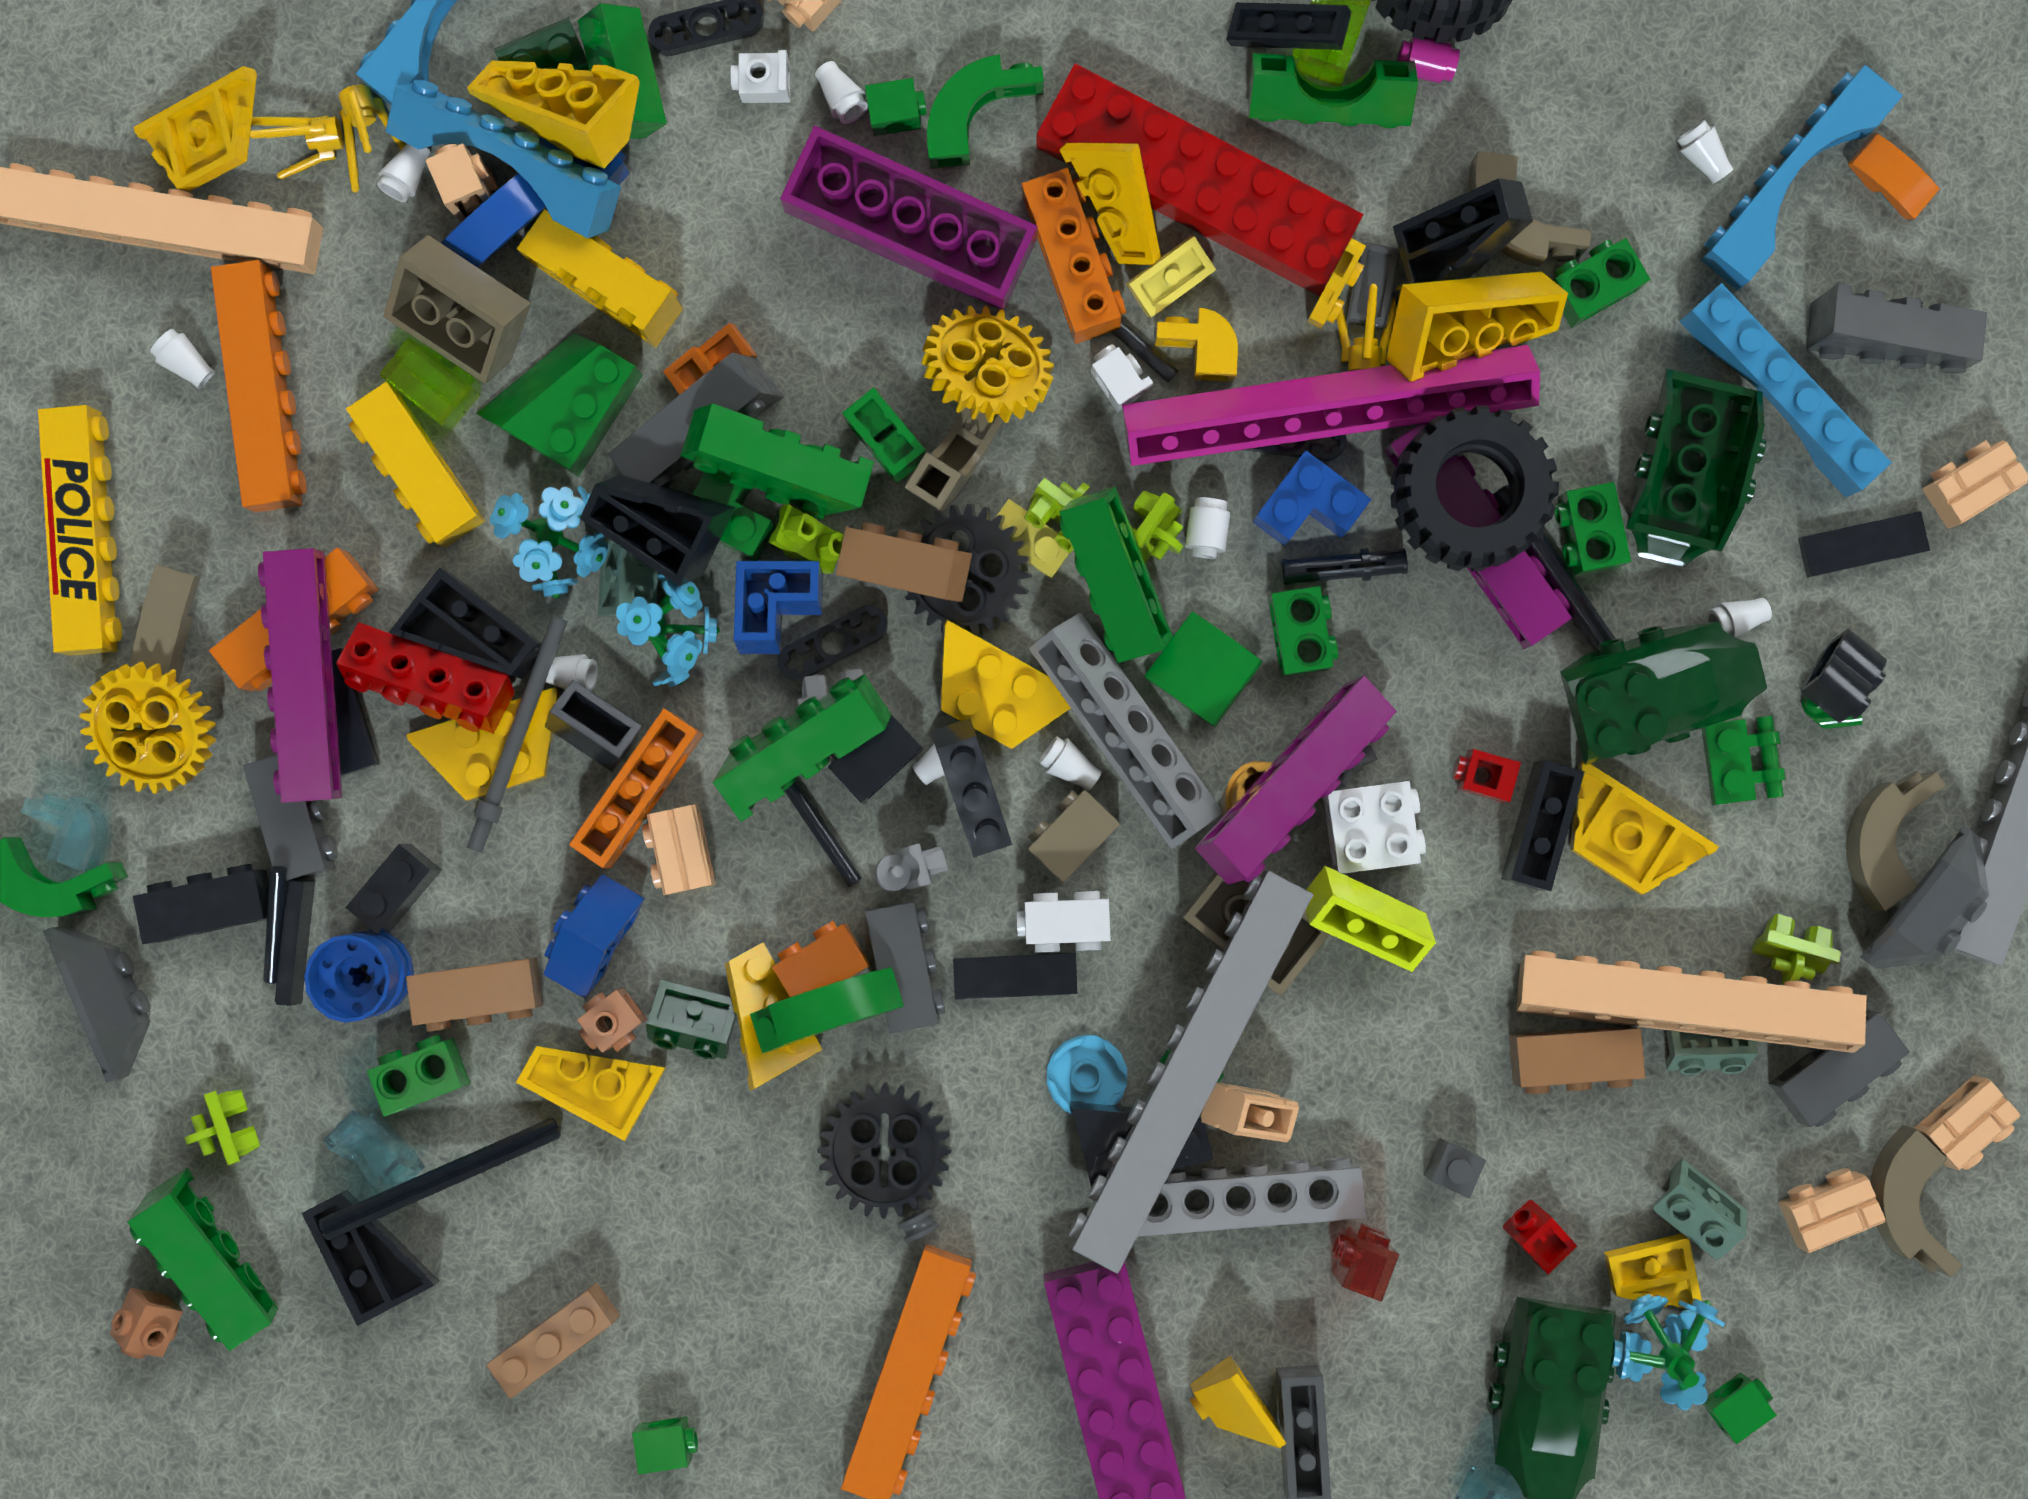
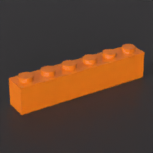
M260 260L212 266L211 274L242 507L256 513L303 506L301 494H306L307 485L303 471L298 470L296 455L301 454V441L298 432L292 429L291 415L296 413V402L292 391L287 390L285 375H290L291 364L285 350L282 351L280 336L285 335L286 327L282 313L276 309L275 296L280 295L278 276Z
M925 1244L845 1473L841 1490L867 1499H891L892 1493L900 1496L908 1473L907 1470L901 1469L905 1455L907 1453L914 1456L922 1431L915 1429L919 1415L928 1416L935 1396V1391L929 1390L931 1380L934 1374L942 1376L949 1352L942 1350L947 1334L955 1337L963 1315L962 1312L956 1311L961 1295L969 1297L977 1273L970 1271L972 1260Z

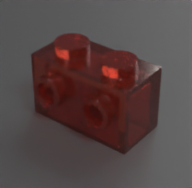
M1362 1223L1359 1230L1348 1226L1346 1234L1339 1233L1334 1242L1331 1257L1336 1258L1331 1273L1342 1287L1382 1302L1399 1253L1391 1246V1239L1384 1236L1385 1233Z

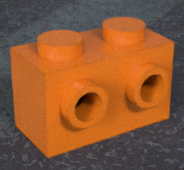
M831 921L812 933L816 939L814 942L804 948L800 946L799 942H796L777 954L781 962L772 966L790 997L851 978L871 965L847 923L837 927L835 922Z

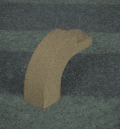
M1478 151L1471 161L1468 190H1474L1498 178L1516 181L1519 156ZM1532 218L1533 222L1500 251L1518 262L1537 267L1547 258L1548 252L1552 253L1551 257L1553 259L1571 261L1576 259V256H1582L1590 247L1592 231L1547 225Z
M965 408L961 411L940 445L931 454L925 453L904 488L937 509L945 510L969 482L1005 422L999 414H995L992 423H988L985 413L979 412L975 420L971 419V409Z
M1914 771L1899 780L1896 785L1894 782L1879 783L1863 798L1852 817L1846 841L1848 868L1856 889L1871 910H1888L1912 893L1917 886L1900 861L1897 853L1896 837L1904 817L1915 807L1946 786L1937 772L1920 774L1918 771Z
M1902 1125L1884 1145L1871 1174L1870 1183L1876 1195L1875 1198L1879 1202L1886 1219L1885 1223L1876 1227L1881 1237L1895 1254L1911 1260L1913 1257L1921 1267L1931 1274L1938 1271L1952 1278L1963 1265L1928 1232L1922 1221L1919 1207L1924 1185L1948 1158L1920 1131Z

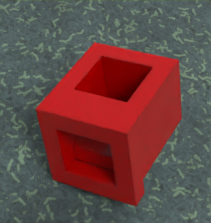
M1470 749L1467 750L1466 757L1458 756L1453 769L1452 779L1459 780L1457 790L1506 803L1511 801L1521 762L1480 750ZM1480 767L1486 769L1489 775L1485 783H1480L1475 778L1476 770Z

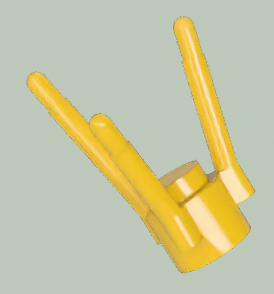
M362 84L346 87L338 95L342 106L339 114L344 129L351 190L355 193L359 191L353 126L358 130L364 152L370 153L372 148L366 127L376 121L375 115L379 116L385 127H387L389 118L382 99L373 98L370 88ZM391 135L400 150H402L406 143Z
M327 115L314 118L252 117L251 125L294 127L250 131L251 138L305 135L309 150L317 149L319 152L278 172L277 177L279 179L299 173L322 161L336 159L335 150L344 149L341 126L336 116L328 117Z
M1371 284L1369 287L1364 337L1354 338V344L1351 346L1343 307L1336 318L1342 347L1341 362L1348 363V371L1386 365L1387 348L1397 310L1395 298L1393 297L1387 326L1383 329L1378 346V339L1374 338L1378 290L1376 284ZM1400 285L1396 287V290L1402 289Z

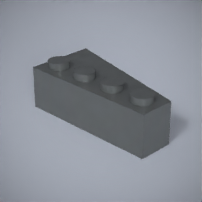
M1840 283L1811 302L1806 350L1818 351L1820 358L1837 360L1843 359L1844 355L1859 356V362L1865 364H1882L1885 362V359L1900 361V367L1907 369H1921L1926 364L1939 365L1941 372L1951 374L1964 373L1967 368L1983 360L1987 312L1942 303L1930 305L1929 309L1923 308L1921 299L1912 297L1885 301V292L1869 289L1865 291V294H1851L1852 286Z
M730 353L610 451L608 455L623 476L668 488L673 483V476L683 469L688 470L694 467V461L680 456L694 409L713 403L755 418L784 396L756 358Z

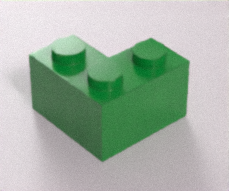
M704 472L692 495L736 507L719 543L753 561H758L776 528L771 520L743 506L751 489L741 488L732 484L729 481L730 477L720 472L715 474Z

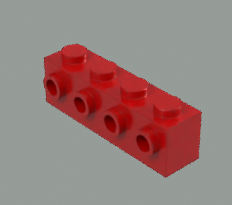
M358 622L336 662L344 677V682L352 689L364 693L367 690L380 693L386 700L396 705L403 706L405 703L414 705L432 718L441 719L444 716L456 720L461 727L472 732H479L481 729L494 734L515 694L508 674Z

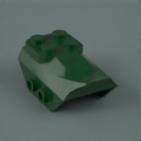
M1666 368L1656 411L1649 414L1644 428V436L1649 437L1645 453L1641 452L1634 468V476L1639 478L1626 529L1631 530L1634 535L1638 556L1686 567L1693 559L1711 550L1722 552L1744 509L1745 503L1749 504L1753 498L1756 488V480L1752 479L1755 463H1760L1766 449V440L1762 439L1765 428L1762 391Z
M1719 622L1663 629L1662 626L1649 627L1640 630L1637 633L1638 638L1625 642L1622 638L1602 642L1598 645L1599 650L1585 654L1560 671L1585 765L1624 753L1628 755L1641 754L1649 751L1651 745L1663 740L1668 743L1685 740L1690 737L1689 732L1741 716L1744 708L1767 689L1756 644L1743 641L1728 634L1722 629Z
M1517 1297L1504 1326L1502 1342L1496 1341L1494 1346L1493 1363L1494 1366L1499 1368L1497 1383L1491 1382L1489 1386L1488 1407L1493 1408L1495 1464L1509 1471L1525 1498L1576 1499L1584 1485L1589 1480L1595 1479L1602 1424L1606 1425L1609 1418V1401L1605 1399L1607 1383H1612L1615 1373V1366L1610 1364L1616 1311Z

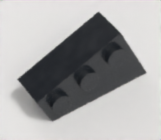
M1498 178L1393 226L1408 283L1413 284L1470 278L1531 224L1533 219L1522 182Z
M619 475L594 485L580 519L678 586H681L704 575L736 507Z
M440 567L388 632L523 679L534 665L542 644L456 576Z
M1071 1101L1091 1188L1098 1175L1106 1177L1113 1162L1107 1159L1117 1138L1121 1137L1125 1140L1132 1124L1127 1122V1119L1133 1107L1122 1106V1104L1104 1105ZM1201 1114L1172 1170L1213 1160L1205 1123L1202 1122Z
M346 1190L302 1212V1215L356 1325L359 1326L435 1286L440 1280L378 1219L331 1240H326L321 1232L319 1220L359 1202Z

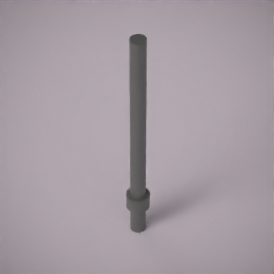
M554 616L551 617L485 799H480L474 815L478 818L467 848L483 852L493 823H498L503 810V807L500 806L568 621Z

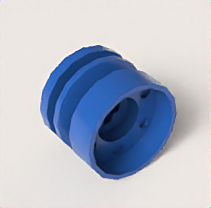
M373 930L332 937L319 945L308 959L304 978L307 995L314 1007L329 1019L347 1023L387 1013L400 1005L408 994L406 976L414 975L412 958L401 941L390 933L376 934ZM368 966L367 974L372 977L371 980L365 981L366 974L361 971L362 967Z

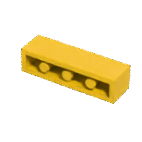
M384 382L346 408L353 419L348 424L350 429L362 444L365 442L369 443L375 452L371 456L372 462L384 477L388 475L392 477L398 486L393 490L395 496L406 510L411 508L420 519L416 523V527L429 544L435 541L436 544L446 548L485 522L396 388L388 382Z

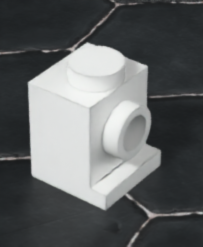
M778 50V53L739 54V65H731L732 90H739L742 103L790 102V61L786 50ZM753 71H766L762 78H754L752 76Z
M1111 344L1094 356L1096 362L1092 364L1091 374L1117 412L1122 410V405L1131 404L1151 391L1152 380L1149 376L1143 380L1140 379L1139 376L1143 374V371L1131 353L1125 356L1119 347L1116 348L1114 344Z

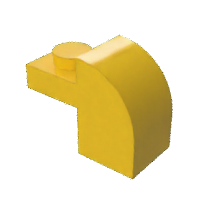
M1199 308L1196 324L1189 323L1188 318L1177 316L1167 317L1165 322H1157L1155 346L1195 348L1193 380L1234 382L1237 375L1238 342L1232 326L1223 316L1210 309Z

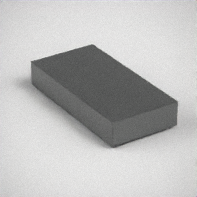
M1362 241L1361 243L1366 245L1358 262L1365 266L1351 289L1346 323L1365 326L1369 287L1371 284H1376L1378 290L1374 328L1383 330L1387 326L1400 251L1398 248Z

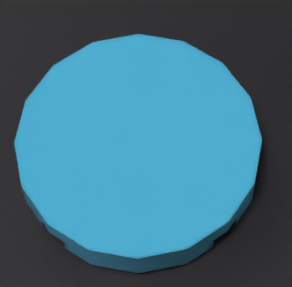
M1078 1035L1064 1041L1052 1053L1047 1066V1086L1051 1096L1064 1111L1073 1114L1071 1101L1116 1105L1122 1099L1127 1085V1067L1121 1052L1109 1041L1095 1035Z

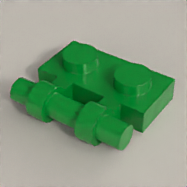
M1773 716L1756 718L1758 734L1747 735L1745 719L1719 722L1701 728L1712 805L1756 800L1754 784L1764 782L1767 799L1784 797L1782 780H1786L1785 769L1780 768L1777 744H1780L1781 740L1779 731L1775 732ZM1760 746L1763 770L1752 771L1749 747Z

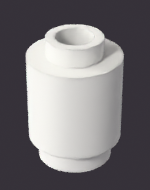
M1207 497L1195 498V505L1190 508L1185 542V547L1193 550L1192 556L1216 559L1217 553L1225 552L1230 512L1227 511V501Z

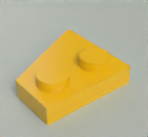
M1351 238L1307 322L1322 329L1326 320L1334 324L1345 303L1338 297L1346 284L1351 287L1355 285L1365 266L1359 263L1358 260L1366 245Z
M1683 1233L1604 1252L1611 1289L1617 1297L1636 1300L1638 1297L1651 1294L1653 1297L1660 1295L1668 1299V1303L1663 1307L1672 1305L1681 1308L1684 1307L1678 1304L1680 1300L1692 1305L1695 1298L1702 1301L1690 1240Z

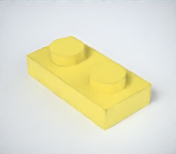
M1189 236L1162 256L1154 265H1150L1128 281L1126 285L1146 316L1152 318L1216 271V268L1195 236Z
M1008 499L997 514V516H1005L1001 528L1004 530L1011 526L1018 528L1011 539L1013 542L1026 541L1025 546L1018 550L1019 556H1030L1031 560L1027 563L1052 580L1070 553L1058 545L1055 540L1058 534L1046 524L1042 529L1034 527L1024 518L1027 511Z

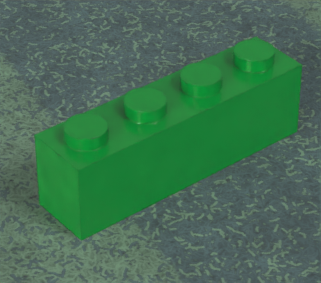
M1116 486L1071 500L1059 511L1061 515L1059 520L1060 528L1065 538L1070 539L1075 551V566L1079 575L1085 577L1089 587L1090 605L1094 613L1099 614L1105 628L1104 640L1107 648L1114 652L1118 663L1163 651L1173 636Z

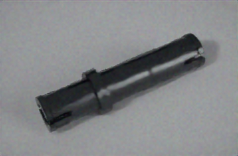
M1368 548L1359 549V553L1292 560L1282 559L1284 585L1360 577L1362 581H1370L1371 576L1407 574L1408 560L1406 549L1369 552ZM1380 561L1383 562L1382 565L1355 568L1349 567L1350 564ZM1340 565V569L1306 571L1307 568Z

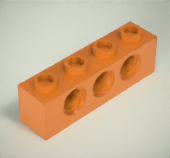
M663 708L569 845L601 868H612L647 818V815L650 814L702 739L704 733L672 711Z

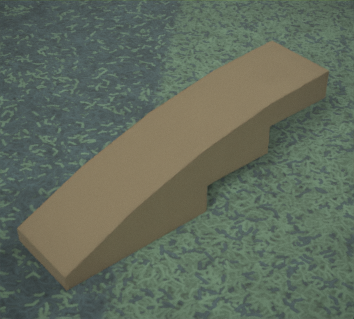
M155 564L135 635L129 664L130 668L140 661L144 662L146 669L159 663L162 675L175 669V681L178 682L186 659L181 657L194 619L188 617L200 577ZM160 702L163 711L168 713L167 707ZM123 704L122 709L129 714L127 707Z

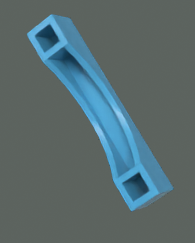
M412 0L411 7L403 17L390 24L385 33V39L376 50L369 51L363 57L360 69L356 75L370 90L390 106L396 86L414 83V80L429 81V62L434 40L441 23L458 0Z
M1864 65L1854 76L1847 72L1830 91L1836 96L1828 107L1821 103L1805 121L1810 126L1809 130L1803 137L1796 133L1780 151V154L1785 157L1780 165L1776 168L1770 164L1754 183L1760 189L1752 198L1745 195L1729 213L1734 218L1726 230L1719 226L1703 244L1709 250L1702 257L1701 261L1735 289L1739 290L1747 284L1775 251V229L1779 208L1788 186L1800 168L1823 150L1843 142L1865 138L1883 121L1903 95L1868 66Z
M414 80V83L395 87L386 133L418 150L440 144L463 143L464 145L473 146L491 153L512 166L529 182L555 222L586 238L609 231L621 186L608 180V175L605 172L596 168L581 166L573 161L574 158L570 154L561 150H551L539 144V139L534 135L516 132L506 127L505 121L499 117L481 114L473 110L471 103L468 101L446 96L438 91V86L429 81Z
M1722 283L1679 321L1709 354L1727 364L1758 391L1763 392V396L1772 403L1799 436L1815 466L1845 497L1862 491L1892 463Z

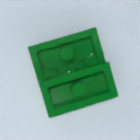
M1192 611L1144 677L1180 702L1187 710L1215 728L1263 662L1234 639Z

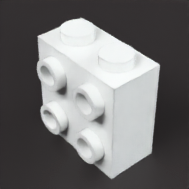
M1410 781L1337 790L1323 798L1333 870L1343 874L1421 863L1420 854L1426 853V845L1422 829H1416L1414 814L1420 812V802L1417 790L1410 787Z
M1100 891L1075 892L1074 900L1058 901V893L1033 894V902H1025V911H1017L1018 936H1026V944H1035V952H1060V943H1076V951L1102 950V941H1111L1109 899H1100Z

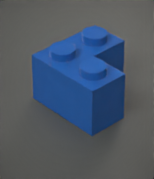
M1305 450L1252 523L1283 546L1289 542L1308 515L1342 538L1372 499Z
M736 561L734 642L739 654H780L781 615H822L823 574L819 561Z
M601 874L592 887L586 884L574 902L575 909L572 912L565 910L554 926L553 932L558 935L552 939L545 951L544 956L549 958L543 975L586 999L607 971L615 948L635 923L645 898Z

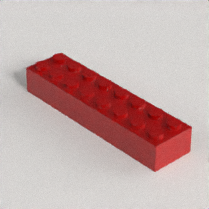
M1076 63L1073 65L1036 134V148L1064 163L1066 162L1060 149L1067 143L1139 144L1150 204L1153 210L1319 297L1364 215ZM1072 162L1066 163L1074 168Z

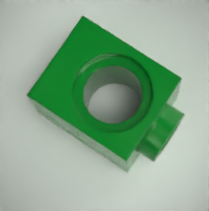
M913 78L865 85L873 136L921 129L919 116L927 115L923 90L915 91Z
M1741 1372L1709 1394L1706 1402L1703 1403L1723 1434L1736 1445L1777 1416L1768 1403L1773 1400V1397L1758 1378L1752 1381Z
M687 1416L639 1423L632 1432L638 1475L686 1468L693 1459V1453L698 1452L697 1431L695 1427L689 1428Z

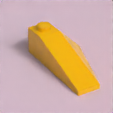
M492 60L468 85L467 89L474 97L571 156L605 169L629 141L640 81L636 75L607 65H593L591 71L574 70L572 64L559 63L557 69L537 68L535 62Z

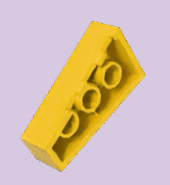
M545 209L516 248L524 259L655 348L683 310L677 300L679 293L671 286L647 275L640 265L628 257L622 259L611 252L613 248L599 237L586 238L555 222Z
M1541 271L1403 284L1386 360L1406 379L1413 382L1424 378V372L1435 368L1444 371L1456 367L1457 360L1472 355L1481 358L1492 354L1497 346L1506 343L1515 346L1558 331L1568 292Z

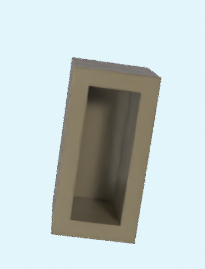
M1086 790L1079 796L1072 791L1056 807L1062 814L1051 825L1044 820L1028 836L1033 842L1028 850L1063 883L1121 824Z

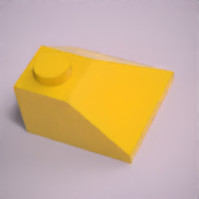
M1231 1356L1190 1383L1194 1396L1189 1400L1203 1421L1210 1417L1217 1428L1279 1449L1287 1444L1278 1423Z

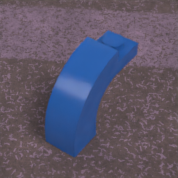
M518 173L473 211L441 244L480 269L512 237L547 208L529 182Z

